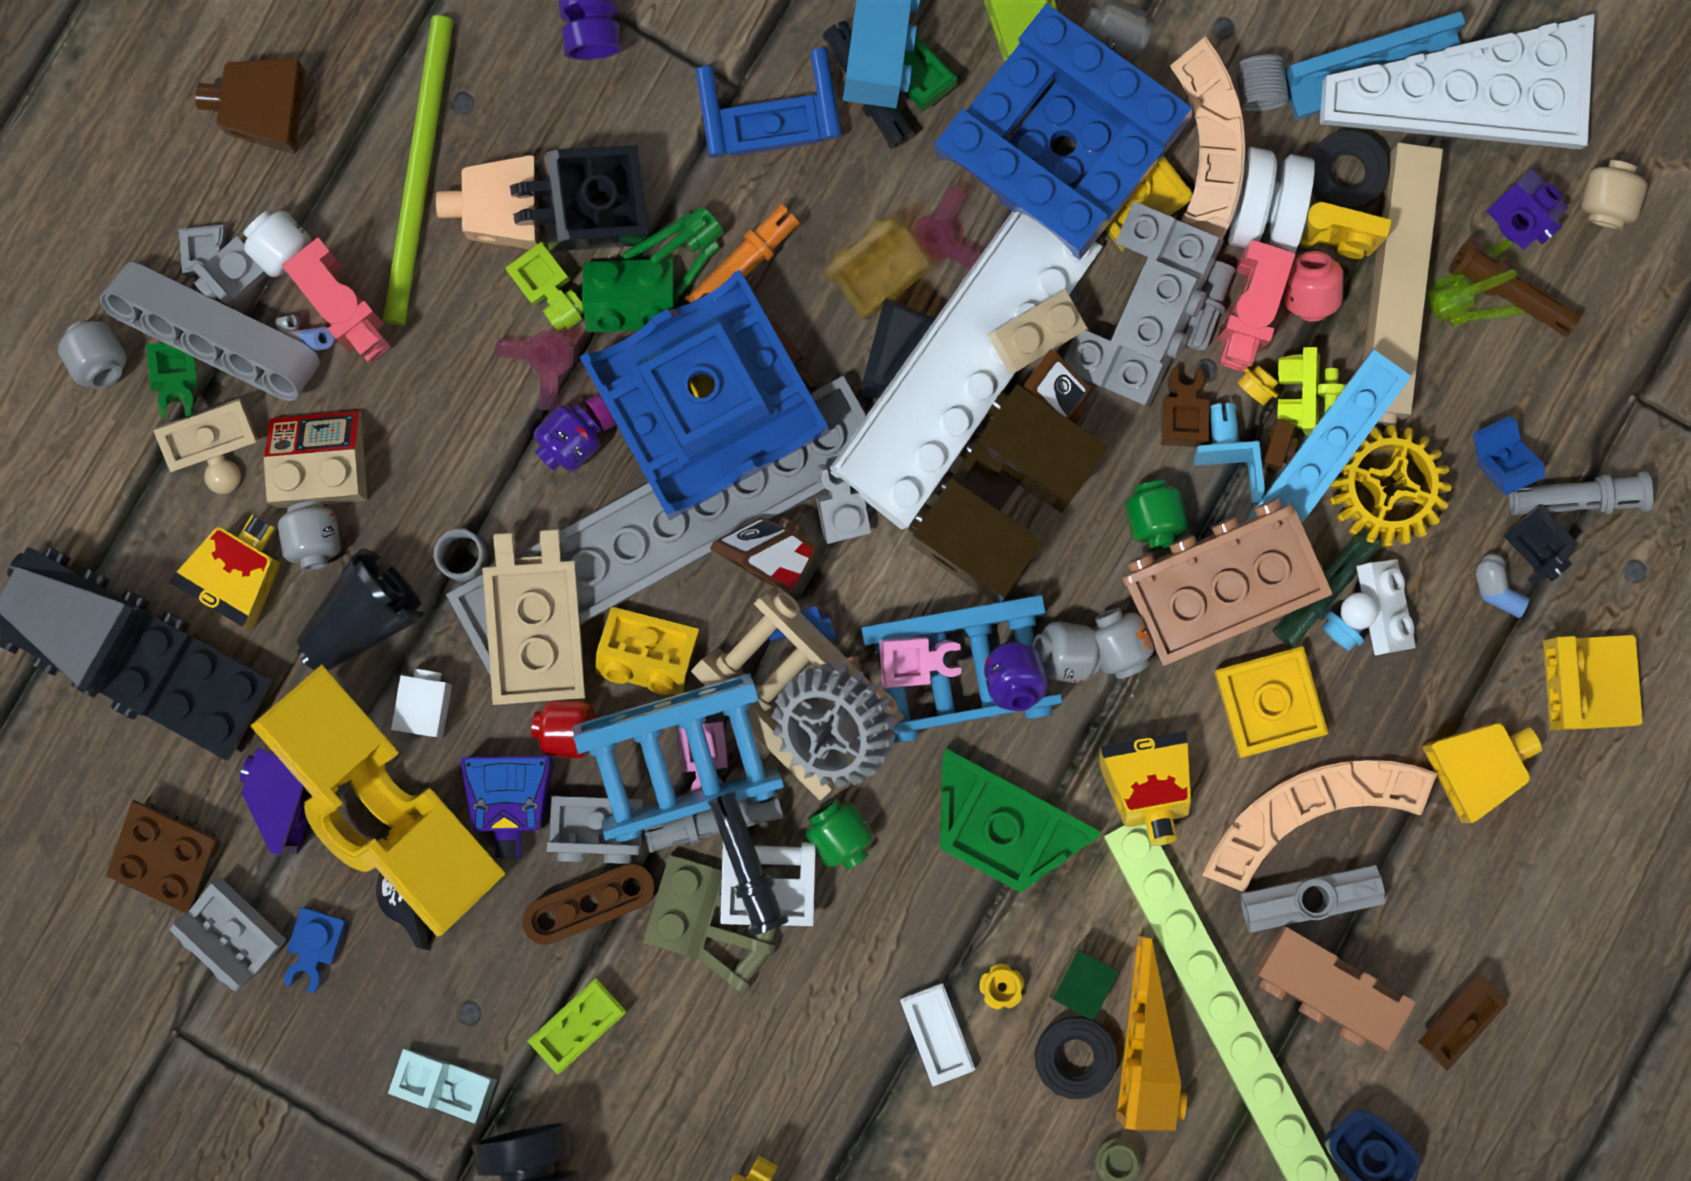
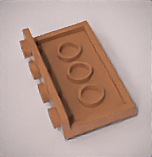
M1280 498L1270 500L1254 508L1256 516L1242 522H1239L1237 516L1226 519L1212 526L1214 534L1197 541L1195 535H1190L1169 545L1171 553L1157 559L1154 558L1152 553H1149L1127 563L1129 571L1123 573L1122 580L1131 593L1163 666L1333 595L1292 500L1282 504Z

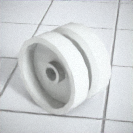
M1249 147L1246 153L1241 195L1229 227V245L1246 248L1251 240L1259 242L1267 223L1265 243L1289 252H1296L1311 203L1314 179L1313 158L1290 154L1281 164L1275 181L1277 160L1273 151Z

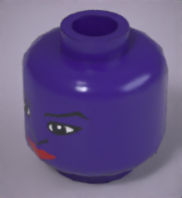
M577 404L572 409L564 405L559 406L535 429L534 438L540 445L535 454L553 471L559 465L566 471H576L599 449L601 442L597 434L601 431V428Z
M1008 642L997 647L985 660L984 675L988 693L992 702L999 708L1010 711H1025L1039 703L1046 695L1048 681L1040 653L1032 646L1019 642Z

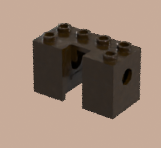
M1018 384L1010 394L1004 390L1000 392L985 417V420L990 422L981 437L973 434L959 456L965 460L956 474H953L951 471L945 474L933 492L939 496L931 507L924 503L908 528L913 533L910 540L912 547L994 603L1002 602L1043 543L1041 539L1001 513V510L1016 488L1021 485L1062 514L1108 449L1106 444Z

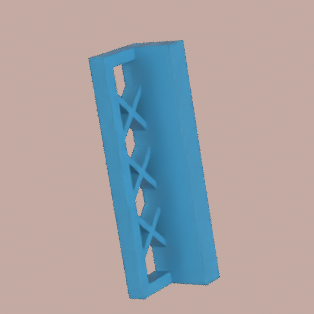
M1462 12L1453 13L1290 65L1285 76L1288 99L1295 121L1320 114L1322 80L1328 75L1375 64L1392 63L1405 60L1410 56L1426 55L1461 45L1457 34L1465 25Z

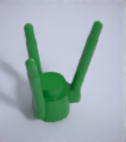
M702 206L697 208L691 215L686 212L673 224L639 242L621 255L623 260H629L674 234L677 235L674 239L651 256L652 263H658L682 244L692 253L700 249L701 253L674 290V307L678 304L707 260L720 249L716 240L724 234V231L717 220Z

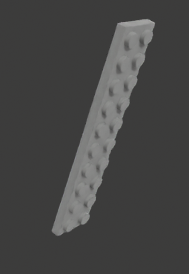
M842 376L810 394L829 427V434L676 518L669 520L653 489L647 483L560 531L561 561H575L580 626L610 610L611 607L621 604L713 553L714 551L710 550V547L715 540L759 517L771 521L827 490L817 476L818 465L824 464L828 469L829 478L836 479L830 473L832 470L829 468L866 418L845 377ZM541 543L516 555L515 558L542 556ZM482 574L447 593L446 596L490 674Z

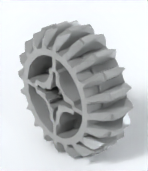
M830 662L821 664L818 668L815 666L805 668L798 676L795 675L786 683L787 686L779 693L775 700L778 707L774 709L771 717L779 723L775 727L773 735L784 739L779 751L790 752L793 756L790 767L800 764L805 768L804 779L817 774L821 786L829 784L833 780L838 789L846 786L849 782L853 785L861 783L881 768V764L890 756L892 748L889 745L894 741L897 733L889 728L894 723L893 721L896 716L884 712V709L888 706L889 699H878L875 695L878 683L867 686L863 683V671L850 676L847 664L838 666L834 670Z

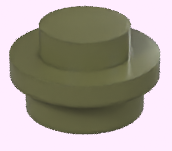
M1119 1138L1110 1139L1104 1142L1097 1150L1095 1168L1104 1181H1133L1140 1172L1141 1157L1137 1148L1129 1141Z

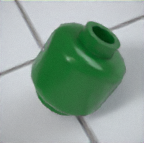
M1165 480L1152 481L1134 487L1132 489L1133 495L1125 501L1124 505L1133 540L1139 543H1149L1150 550L1169 548V545L1176 542V537L1183 534L1189 527L1180 490L1168 486V482Z
M834 799L808 817L811 824L806 829V837L810 843L815 844V851L826 866L835 867L843 864L845 869L848 870L860 864L869 856L866 848L872 842L874 834L854 803H840L838 799Z

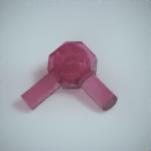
M950 186L935 215L917 220L908 237L912 255L929 264H934L948 258L971 270L981 255L955 242L956 239L950 225L965 196L961 190Z
M540 331L530 342L498 339L495 345L497 357L528 360L534 370L541 374L538 409L555 410L557 406L558 378L573 366L574 344L567 335L562 332Z

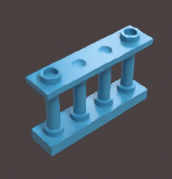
M1042 595L862 627L864 648L874 647L875 654H880L879 640L924 636L928 638L929 649H933L937 643L947 640V633L964 631V637L970 639L982 708L955 713L949 677L940 674L936 670L930 671L937 717L911 721L905 687L886 688L887 693L896 701L898 710L905 716L892 729L897 733L892 744L917 740V730L1022 712L999 708L990 698L984 675L985 660L991 654L987 635L991 634V625L1008 623L1009 630H1014L1016 642L1033 647L1034 635L1032 626H1036V617H1041L1045 614ZM944 654V656H943V663H944L945 666H947V664H946V659H945V654ZM1061 694L1044 696L1039 703L1025 710L1026 720L1053 715L1051 706L1062 703Z
M750 673L573 725V737L578 754L589 751L590 755H595L613 812V816L601 819L605 840L616 838V841L619 842L628 841L640 836L643 833L642 829L709 810L711 807L707 801L721 795L723 797L729 792L736 791L738 801L749 798V801L757 802L774 796L776 789L784 787L778 767L766 771L763 768L747 710L750 709V703L759 701ZM723 711L725 716L730 717L747 776L720 784L702 723L706 721L705 716ZM679 725L680 729H685L702 786V790L679 797L675 796L658 740V736L661 735V729ZM634 738L635 742H640L658 801V803L635 810L630 808L613 752L617 747V742Z

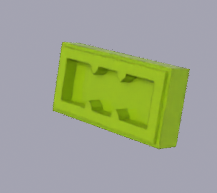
M596 977L528 1040V1043L559 1075L618 1021L627 1010Z

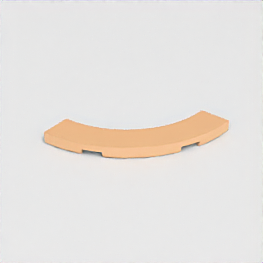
M1205 36L1170 65L1191 103L1198 126L1200 143L1199 167L1195 189L1181 222L1223 240L1234 217L1243 185L1246 160L1245 127L1240 101L1231 76L1220 55Z
M1362 760L1321 766L1295 775L1272 787L1255 799L1235 818L1211 851L1200 875L1245 892L1262 860L1277 842L1296 827L1323 814L1358 806L1388 807L1415 815H1422L1437 773L1398 762Z

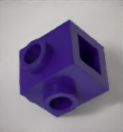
M1531 169L1486 211L1499 224L1501 233L1509 241L1517 243L1524 250L1535 239L1543 245L1562 227L1557 219L1569 207L1563 202V197L1559 190L1551 183L1544 182Z

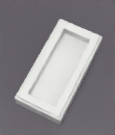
M943 983L900 999L932 1086L975 1071Z

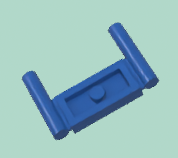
M818 48L810 51L817 95L725 108L723 110L719 108L713 67L702 66L696 68L709 157L718 158L727 154H731V156L816 144L820 143V140H834L842 137L828 49Z

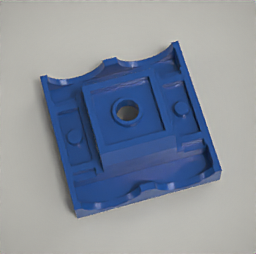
M1046 3L1018 38L1019 45L969 108L966 111L962 109L935 142L934 146L936 156L942 160L952 161L970 172L984 183L1003 205L1014 213H1022L1044 226L1071 251L1074 257L1081 260L1189 123L1192 116V107ZM1055 77L1054 85L1007 142L1005 140ZM1059 136H1068L1075 141L1076 148L1070 155L1059 156L1050 148L1052 141Z
M741 270L732 273L726 282L704 297L676 309H666L653 316L642 329L625 340L604 350L580 356L582 363L669 520L676 518L829 434V427ZM700 374L708 375L715 381L713 392L704 398L693 396L688 389L691 379Z

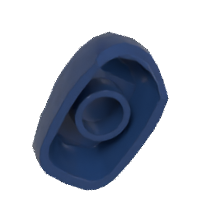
M1361 1110L1347 1111L1325 1136L1327 1151L1351 1181L1417 1180L1421 1159L1416 1151L1398 1132L1371 1113Z

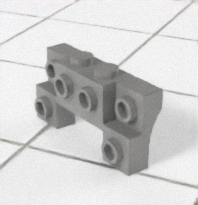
M1133 201L1115 243L1147 257L1145 265L1111 341L1085 330L1073 338L1064 361L1080 378L1150 407L1171 358L1178 359L1185 347L1188 335L1183 333L1190 316L1196 317L1204 304L1206 292L1202 291L1224 241L1219 237Z

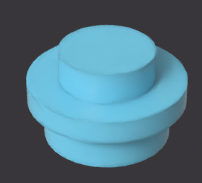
M1330 611L1326 615L1328 621L1321 628L1346 651L1349 652L1355 645L1361 646L1365 642L1359 635L1363 629L1349 627L1343 621L1341 613L1337 616Z

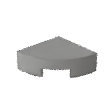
M224 225L179 229L182 273L185 276L197 274L191 268L192 265L197 261L204 265L224 248L227 237V228Z

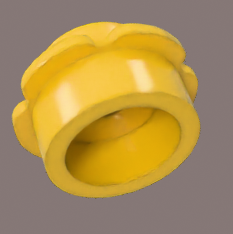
M1258 365L1253 371L1248 367L1243 370L1246 373L1239 379L1238 385L1261 405L1265 406L1272 396L1274 398L1278 397L1274 387L1279 382L1264 368Z
M1006 964L992 966L989 973L982 975L979 983V989L985 995L984 1001L994 1009H1001L1005 1006L1013 1008L1022 999L1021 990L1025 986L1020 972L1011 970L1010 966ZM1003 982L1006 984L1005 991L998 990L999 983Z

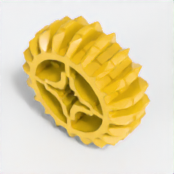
M1389 424L1385 427L1383 436L1377 426H1374L1367 439L1365 438L1339 473L1341 478H1335L1329 486L1330 489H1340V494L1330 498L1329 504L1336 506L1343 503L1346 509L1340 512L1336 519L1342 522L1351 517L1355 521L1348 531L1351 535L1357 534L1363 527L1366 528L1364 541L1368 544L1376 540L1379 532L1383 547L1391 546L1395 535L1401 545L1411 542V532L1418 538L1427 535L1424 522L1431 526H1435L1440 522L1439 516L1432 509L1445 510L1449 505L1445 499L1437 496L1438 494L1451 491V484L1439 482L1438 478L1447 474L1449 467L1447 465L1435 467L1433 461L1442 455L1441 451L1436 449L1427 454L1424 448L1429 444L1430 440L1426 436L1413 443L1414 430L1407 427L1404 429L1400 438H1398L1397 428L1394 424ZM1376 451L1393 452L1391 459L1386 462L1383 470L1374 468L1366 470L1358 467L1363 458L1369 453ZM1409 460L1419 472L1422 490H1420L1421 486L1412 482L1407 475L1406 470ZM1391 475L1396 481L1392 485L1397 484L1398 490L1387 496L1383 492L1386 486L1381 487L1380 481ZM1355 481L1358 482V486L1366 489L1371 495L1370 511L1372 513H1369L1361 504L1356 493ZM1395 501L1406 504L1409 502L1419 504L1416 511L1406 520H1384Z

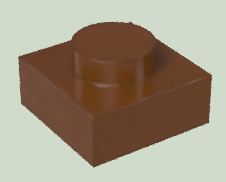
M1277 419L1270 426L1261 454L1263 470L1275 473L1282 468L1283 463L1288 464L1294 456L1298 439L1291 436L1295 424Z

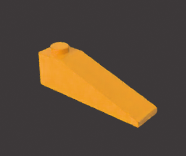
M1138 936L1116 1119L1125 1129L1176 1131L1177 1119L1184 1120L1187 1092H1181V1080L1153 941L1149 937Z

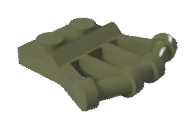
M669 854L643 943L700 960L734 989L744 995L751 986L748 981L766 958L773 956L776 945L772 944L776 928L757 934L752 938L712 926L711 922L716 906L721 907L722 870ZM782 867L763 868L764 874L769 873L770 877L773 876L774 879L783 878ZM707 937L746 948L749 951L733 971L704 948Z

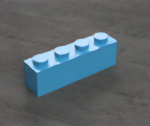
M856 0L843 101L896 108L899 91L908 93L912 65L903 64L905 52L913 53L917 25L908 24L910 12L918 13L920 0Z

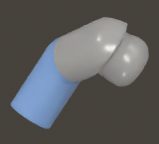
M296 315L279 317L275 320L277 331L304 343L313 351L330 348L333 344L334 336L327 327L300 330V319Z
M1495 554L1486 555L1482 558L1481 563L1476 569V578L1482 599L1520 618L1528 606L1529 598L1508 587L1504 559Z

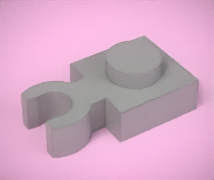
M818 465L817 476L828 490V494L816 496L823 538L827 544L870 534L866 503L859 496L860 493L856 489L850 488L851 485L841 477L830 479L825 465Z

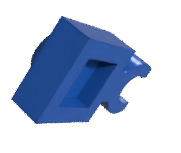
M301 907L287 949L288 952L299 955L297 963L287 969L284 976L285 985H294L296 975L300 971H305L310 976L307 992L315 993L320 988L322 983V973L319 969L320 962L329 965L334 964L348 920L308 907Z

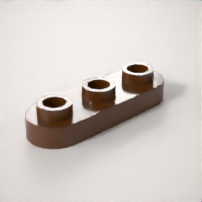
M626 864L534 901L524 912L522 920L523 929L526 935L538 944L547 945L555 943L645 906L654 895V878L649 870L641 865ZM628 878H636L640 882L641 889L637 895H629L625 892L624 883ZM586 895H593L598 901V907L594 912H586L582 908V899ZM550 912L554 915L555 925L552 929L547 930L541 927L539 918L542 913Z

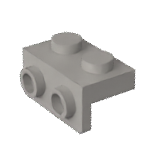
M551 796L550 841L547 842V852H558L557 861L585 862V853L604 854L603 863L631 864V855L642 854L643 833L628 841L619 842L616 841V838L605 840L601 819L613 816L608 798ZM628 799L631 810L644 807L643 799Z
M221 877L212 882L189 912L176 920L170 927V931L180 940L181 944L187 950L193 952L213 971L218 980L225 983L233 991H237L256 977L287 940Z

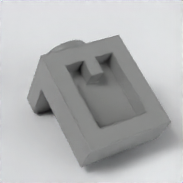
M238 236L204 265L197 261L191 266L200 277L194 282L198 289L205 296L215 301L219 298L228 307L234 305L268 275L245 252L244 243Z

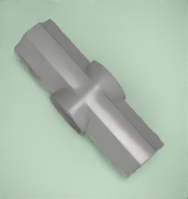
M1376 865L1315 878H1303L1292 883L1240 893L1242 913L1249 933L1308 920H1322L1332 915L1385 904L1384 886ZM1316 886L1322 893L1323 901L1317 910L1309 912L1302 903V895L1308 887Z

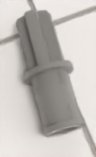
M1215 260L1202 291L1206 292L1204 304L1196 317L1190 316L1184 331L1188 335L1186 347L1197 351H1204L1207 348L1218 315L1224 314L1226 309L1222 304L1232 276L1236 271L1232 266Z

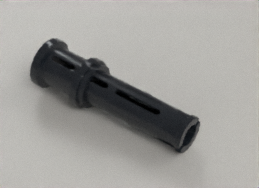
M736 791L726 793L723 797L721 795L707 802L712 809L738 880L734 892L736 898L743 900L751 925L748 927L750 935H757L786 924L789 919L786 913H781L772 889L775 885L773 876L770 877L769 873L764 874L739 806Z

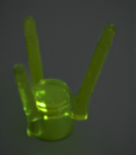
M1506 238L1487 250L1486 253L1495 258L1512 246L1513 242ZM1513 269L1468 286L1465 281L1457 283L1465 278L1462 274L1457 276L1451 274L1448 277L1435 281L1436 288L1428 291L1429 302L1436 319L1440 324L1449 321L1452 328L1466 322L1527 314L1516 306L1468 312V308L1474 307L1473 295L1515 278L1517 272Z

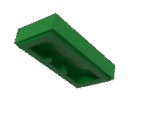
M915 36L913 53L905 52L903 64L912 65L908 93H905L924 112L957 86V77Z

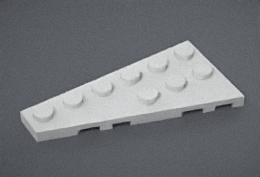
M1594 14L1579 17L1577 20L1540 26L1538 29L1526 32L1509 33L1453 46L1435 53L1407 57L1405 60L1392 63L1375 64L1328 75L1322 80L1320 124L1582 149L1588 143Z

